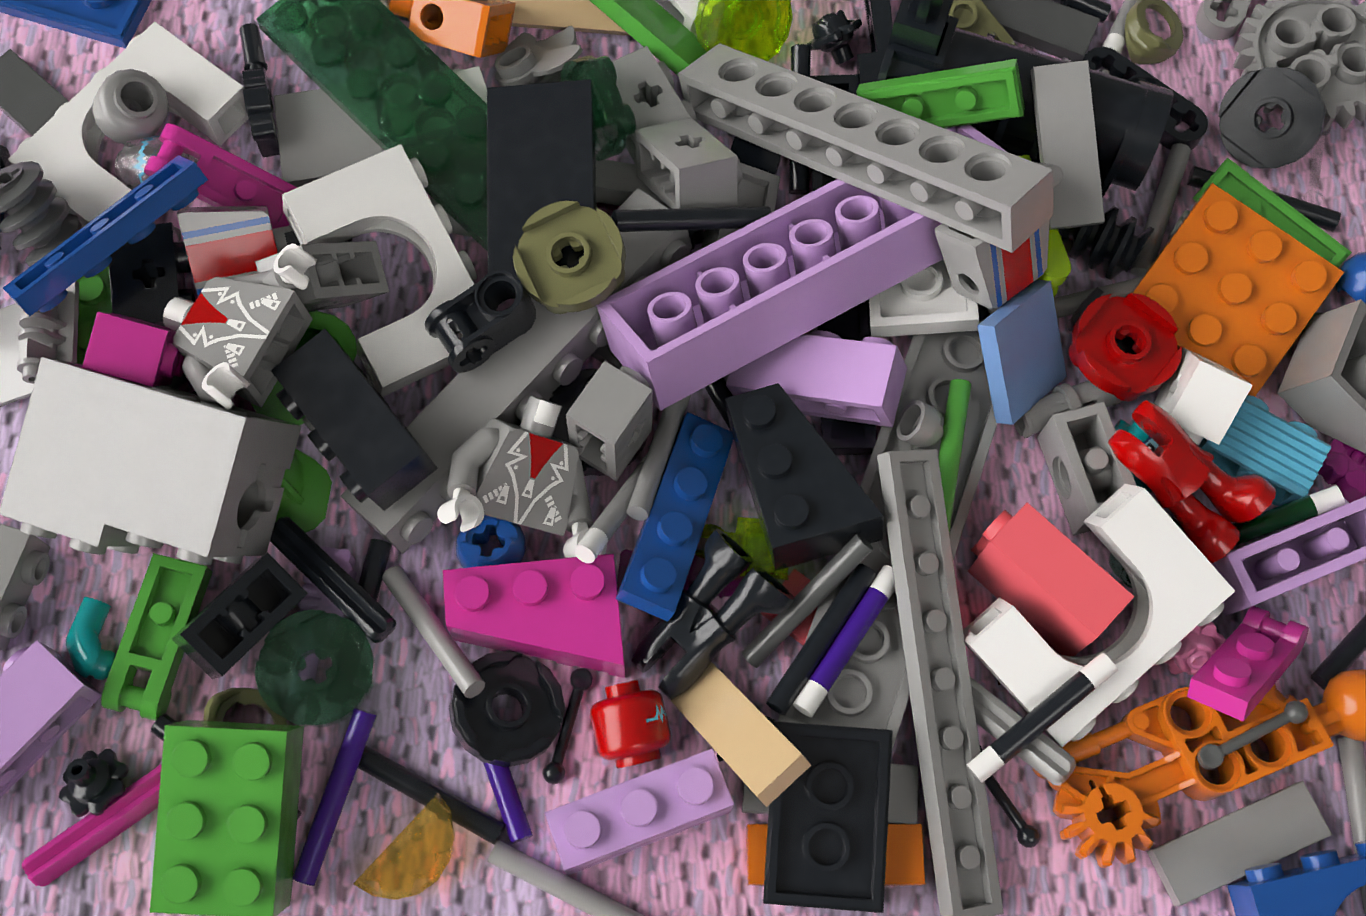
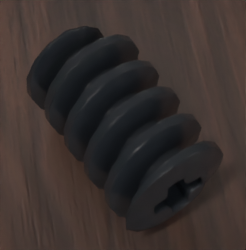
M1115 206L1104 213L1105 222L1102 224L1058 229L1063 244L1069 240L1072 241L1069 255L1071 258L1076 259L1089 250L1090 255L1087 267L1092 270L1105 260L1108 261L1105 277L1109 280H1112L1122 271L1128 272L1154 231V228L1148 227L1138 236L1134 235L1137 219L1133 216L1118 226L1116 221L1119 208Z

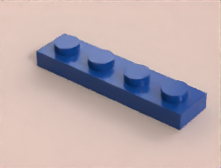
M180 155L176 156L4 286L3 289L29 316L38 310L43 313L53 309L65 299L68 294L66 289L82 276L90 278L103 271L112 261L110 255L127 242L134 244L143 240L155 229L156 224L154 221L168 210H180L194 201L199 194L197 188L208 181L207 177L195 162Z
M687 412L685 414L649 516L644 520L616 600L667 622L674 615L734 440L731 431L692 413Z

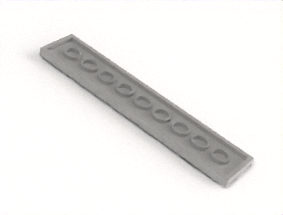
M978 304L980 324L991 314H989L986 307ZM978 331L913 335L904 360L907 371L893 427L881 426L860 485L884 515L883 538L881 541L871 543L873 550L861 562V564L870 567L877 575L883 565L892 567L877 455L888 451L937 449L939 456L941 439L932 446L924 448L913 446L898 438L896 431L897 422L903 409L913 400H921L935 407L944 419L950 381L953 379H964L972 385L949 533L954 560L997 426ZM851 573L818 605L806 641ZM896 590L890 596L814 715L808 717L799 712L792 704L785 716L780 714L777 721L893 730V749L910 696Z

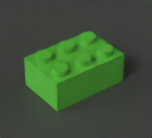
M185 720L165 725L149 913L208 916H277L290 906L304 726Z

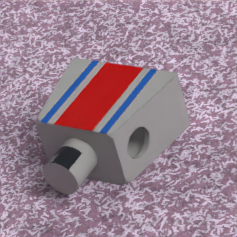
M267 206L185 207L177 212L198 296L208 280L215 277L234 280L239 276L258 273L256 261L280 253L289 244L300 245L291 225L272 229Z
M1050 219L1013 253L945 224L937 226L935 228V235L953 288L958 294L986 307L989 314L995 312L1004 303L1044 274L1048 259Z

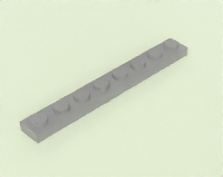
M937 449L888 451L877 455L940 916L1004 914L985 781L981 783L966 765L981 752Z

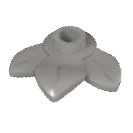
M569 26L559 33L539 41L533 35L526 32L515 38L506 47L505 51L497 57L494 63L497 69L495 78L500 87L534 84L539 76L555 73L572 64L582 53L581 46L576 45L577 38L573 26Z

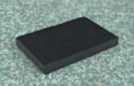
M774 721V726L802 753L811 766L769 805L763 904L883 913L893 730Z

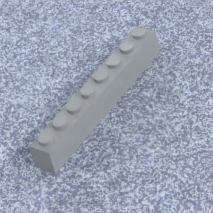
M637 188L617 210L668 208ZM688 230L620 232L626 250L625 278L621 286L614 290L611 295L688 256L692 249ZM531 298L536 308V320L532 328L492 354L482 365L467 372H460L406 427L438 469L385 511L370 498L360 503L348 488L341 497L361 518L402 554L411 545L421 542L429 534L434 521L438 518L440 506L451 500L447 490L453 452L479 429L485 428L492 418L520 426L530 396L548 401L554 395L551 393L560 385L570 384L579 375L583 363L598 347L608 344L597 306L580 312L554 314L548 311L544 305Z

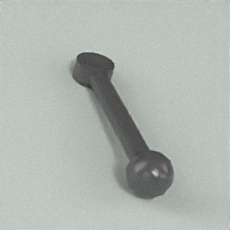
M1291 701L1286 704L1284 712L1219 746L1213 744L1205 745L1198 751L1197 760L1203 768L1215 769L1222 764L1226 755L1290 722L1295 724L1303 723L1308 717V708L1300 701Z

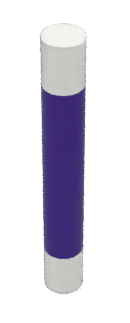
M883 565L794 701L793 706L802 714L808 717L814 715L894 592L895 583L891 566Z

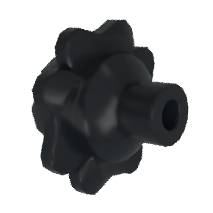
M839 10L837 14H827L812 25L814 39L806 45H809L811 50L820 49L824 52H831L836 65L842 64L854 57L849 42L853 39V32L858 30L863 23L861 19L848 20L842 10Z
M105 749L99 755L94 751H87L81 759H76L67 766L63 774V781L67 785L59 792V798L63 802L69 803L71 812L76 817H83L88 812L94 815H101L111 801L122 796L125 792L126 786L123 783V779L127 776L129 768L126 764L117 760L116 753L111 749Z

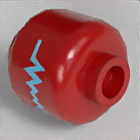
M638 680L605 687L607 699L596 702L590 710L591 722L600 756L606 760H615L617 769L662 758L660 749L669 744L671 731L661 693L653 689L641 691Z

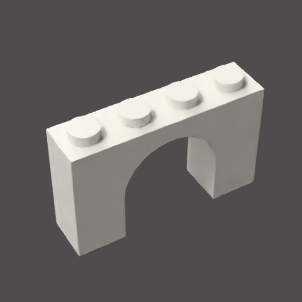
M155 21L142 34L135 36L124 51L108 66L100 69L69 102L61 105L55 115L33 136L25 139L19 145L17 151L8 158L11 165L27 161L39 163L44 172L42 179L53 182L57 190L55 196L66 200L69 205L68 213L76 215L80 219L82 227L131 191L129 187L102 168L98 163L99 148L105 135L97 126L92 110L94 97L106 77L116 71L126 69L146 72L155 78L165 90L169 103L168 112L185 119L219 146L249 119L244 103V87Z
M401 144L282 194L283 212L300 245L345 242L361 234L372 232L390 233L402 237L413 244L423 254L430 267L433 290L428 300L417 311L357 339V354L376 391L382 397L449 366V353L439 338L429 335L424 324L428 315L436 307L460 295L473 286V280L477 279L476 270L470 257L464 250L457 252L449 236L453 229L446 211L440 204L433 206L424 189L428 187V180L423 167L417 158L414 157L409 160ZM448 319V320H447V323H450V322H452L453 320H452V319ZM461 332L457 334L459 339L463 337Z
M1124 484L1083 521L1123 566L1129 576L1133 595L1135 596L1130 621L1125 631L1112 645L1096 654L1072 657L1058 654L1013 605L1001 598L992 603L963 630L965 645L1027 713L1038 706L1101 652L1113 661L1118 671L1044 731L1061 747L1069 741L1075 742L1086 736L1095 726L1096 716L1111 703H1119L1128 698L1138 687V679L1154 664L1160 665L1170 660L1180 650L1182 646L1181 640L1196 626H1204L1217 618L1224 609L1223 602L1235 592L1216 568L1143 487Z

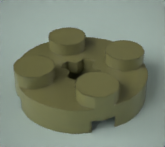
M559 201L541 208L528 218L522 228L524 234L519 240L518 249L516 246L514 248V268L526 292L535 301L544 305L548 311L554 314H565L567 312H580L590 309L607 299L623 283L625 278L626 250L618 227L606 212L598 208L594 210L590 207L580 206L579 202ZM571 245L575 252L584 249V256L579 258V264L569 268L567 265H556V262L563 258L561 249L565 246Z

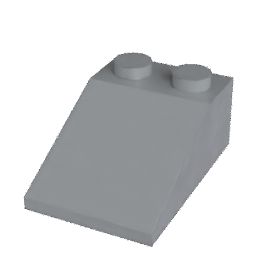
M1360 299L1310 319L1303 330L1277 394L1310 427L1366 454V304Z

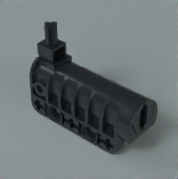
M902 0L877 81L1017 59L1025 106L1024 116L970 125L1008 153L1016 156L1029 155L1032 162L1040 163L1031 70L1036 66L1071 62V59L1063 56L1060 60L1032 51L1033 47L1028 45L1021 48L995 40V35L989 33L985 37L956 28L959 18L949 16L953 0ZM1103 68L1099 71L1089 69L1102 198L1111 184L1135 191L1142 183L1159 146L1170 114L1174 92L1171 89L1139 80L1137 83L1109 75V70Z

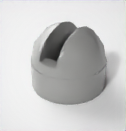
M913 400L907 404L899 416L896 428L897 436L900 440L917 447L924 448L935 445L943 437V416L935 407L921 400Z

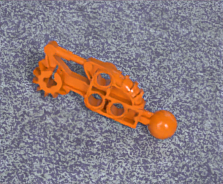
M1353 669L1340 672L1330 679L1324 690L1321 703L1312 706L1308 698L1300 700V702L1307 706L1309 711L1308 717L1303 723L1295 724L1290 722L1259 738L1268 747V762L1259 759L1253 753L1250 744L1226 755L1222 764L1217 767L1219 772V782L1217 785L1211 784L1201 775L1197 760L1198 751L1209 744L1219 746L1284 712L1286 704L1291 701H1298L1290 693L1284 696L1276 689V684H1274L1243 722L1188 698L1189 686L1182 687L1134 708L1123 716L1117 724L1093 734L1089 732L1078 741H1069L1061 748L1074 757L1075 764L1095 756L1101 752V749L1127 738L1160 751L1164 758L1129 773L1076 766L1072 775L1060 786H1056L1047 780L1049 786L1057 791L1053 812L1062 819L1072 820V825L1059 832L1060 838L1062 840H1069L1078 835L1082 841L1077 846L1075 855L1079 859L1088 857L1095 849L1096 861L1099 867L1107 868L1111 866L1115 856L1123 865H1127L1136 861L1135 848L1145 851L1153 845L1151 837L1143 829H1151L1161 824L1158 800L1181 790L1193 800L1203 802L1214 800L1334 746L1331 737L1338 734L1355 741L1366 742V670ZM1171 706L1180 707L1188 713L1192 722L1190 731L1183 730L1174 723L1170 714ZM1032 768V770L1038 777L1046 779L1035 769ZM1089 782L1092 783L1094 789H1091ZM1112 808L1116 813L1117 819L1101 824L1097 813L1102 809L1109 810Z

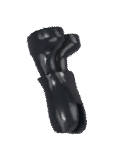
M716 529L704 545L705 563L687 590H682L674 615L668 622L661 619L646 634L637 646L631 659L632 663L644 673L661 659L675 642L686 652L678 663L672 667L658 687L671 700L687 691L699 679L720 650L737 639L735 633L747 621L761 612L780 614L787 610L795 601L790 591L774 576L758 566H753L720 610L713 606L711 602L729 583L743 574L754 562L747 551L719 529Z

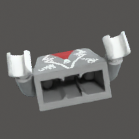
M289 244L282 249L275 260L274 268L269 271L239 276L234 280L215 277L207 281L195 302L181 297H174L166 305L163 323L168 329L176 331L173 337V345L184 357L182 370L201 400L209 403H219L226 410H230L234 405L231 399L237 394L256 406L262 408L277 382L276 377L270 370L294 353L313 320L293 289L296 287L301 290L307 288L309 278L304 273L309 267L316 265L317 259L298 245Z
M530 396L520 426L492 418L485 428L479 429L456 449L451 456L447 490L451 500L440 506L438 510L439 520L447 524L456 520L460 513L462 517L460 531L462 533L481 524L484 515L564 536L567 530L572 532L573 537L566 541L563 552L566 558L576 557L574 549L593 525L582 462L579 459V449L566 441L552 436L562 406ZM607 544L599 555H603L606 553Z

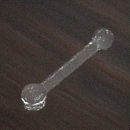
M1331 125L1327 131L1322 132L1320 139L1313 147L1308 191L1301 199L1319 206L1324 201L1322 193L1319 192L1325 136L1330 133Z

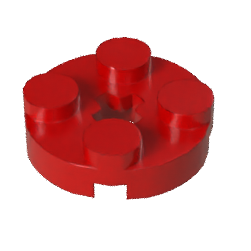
M1111 293L1094 300L1078 318L1072 331V343L1068 349V356L1070 361L1080 369L1082 374L1093 385L1114 395L1121 401L1130 402L1136 400L1141 395L1156 391L1175 373L1181 362L1182 346L1178 349V342L1174 335L1178 328L1173 317L1159 303L1147 296L1136 293H1129L1126 297L1115 296L1109 298L1113 294ZM1126 336L1131 337L1135 341L1132 349L1137 354L1123 352L1117 346L1115 337L1120 340Z

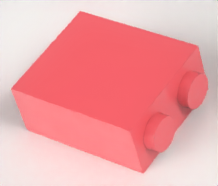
M1028 502L1014 516L1004 510L984 531L982 538L971 549L978 558L968 569V572L996 598H1001L1013 605L1045 642L1061 655L1072 657L1077 655L1097 639L1135 597Z

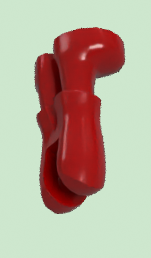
M1144 400L1132 412V418L1159 445L1158 448L1153 452L1137 437L1121 429L1117 430L1107 443L1116 458L1154 492L1160 506L1171 511L1182 526L1186 536L1210 563L1217 562L1225 557L1239 541L1240 531L1231 522H1247L1261 515L1275 499V487L1267 479L1256 474L1238 477L1229 475L1213 462L1214 455L1201 449L1167 411L1148 400ZM1200 488L1219 514L1204 506L1192 493Z

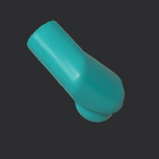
M84 597L66 637V648L73 668L79 675L84 678L91 675L95 679L104 680L108 678L116 654L113 651L102 649L98 636L111 606L89 597Z

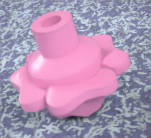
M1212 621L1204 626H1196L1181 640L1182 646L1180 650L1165 663L1171 674L1177 675L1185 672L1188 675H1195L1226 639L1223 635L1217 633L1216 626Z

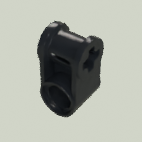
M494 271L485 275L479 282L454 299L436 307L428 315L424 325L429 335L439 338L449 353L448 362L451 368L457 373L467 372L482 365L492 354L530 330L536 320V308L519 278L507 271ZM515 299L509 308L503 311H496L503 301ZM448 319H452V320H453L452 322L447 323V320H448ZM460 332L463 335L461 339H459L457 336V334Z

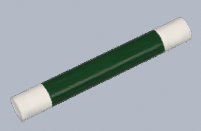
M1335 485L1267 510L1251 521L1232 523L1240 531L1239 541L1235 546L1345 505L1342 492Z

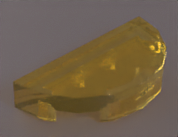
M439 793L426 804L353 883L355 886L372 896L397 900L418 895L438 881L452 858L455 840L452 812Z

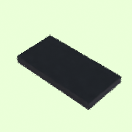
M591 79L487 88L488 274L494 271H507L517 277L513 264V253L515 246L518 249L519 240L524 234L522 228L528 218L541 208L559 201L579 202L580 206L590 207L594 210L597 208L594 86ZM571 245L565 246L561 249L563 258L557 261L556 265H567L569 268L579 264V258L584 256V249L575 252Z

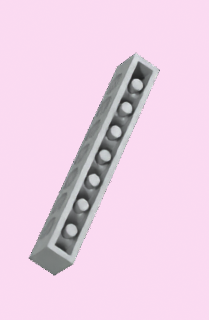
M720 43L678 73L683 99L689 101L694 109L697 120L1013 253L1053 216V169Z

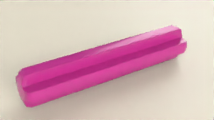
M162 764L128 786L122 796L109 803L103 814H88L26 857L22 862V867L30 881L35 886H47L157 809Z

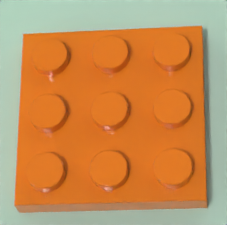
M1212 183L1201 195L1131 293L1141 294L1153 299L1170 313L1178 328V331L1174 334L1178 342V349L1182 346V350L1186 348L1234 371L1253 385L1248 395L1255 397L1344 272Z

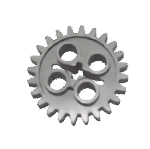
M1267 0L1265 5L1257 4L1250 18H1246L1239 32L1240 36L1234 46V51L1239 53L1234 62V68L1244 70L1241 77L1266 67H1287L1309 77L1319 88L1327 109L1323 131L1328 130L1334 119L1343 129L1349 126L1354 117L1363 122L1366 119V1L1358 6L1351 4L1352 0ZM1277 104L1273 109H1268L1264 107L1263 112L1267 114L1269 112H1272L1276 108H1279L1282 111H1284V109L1282 106Z

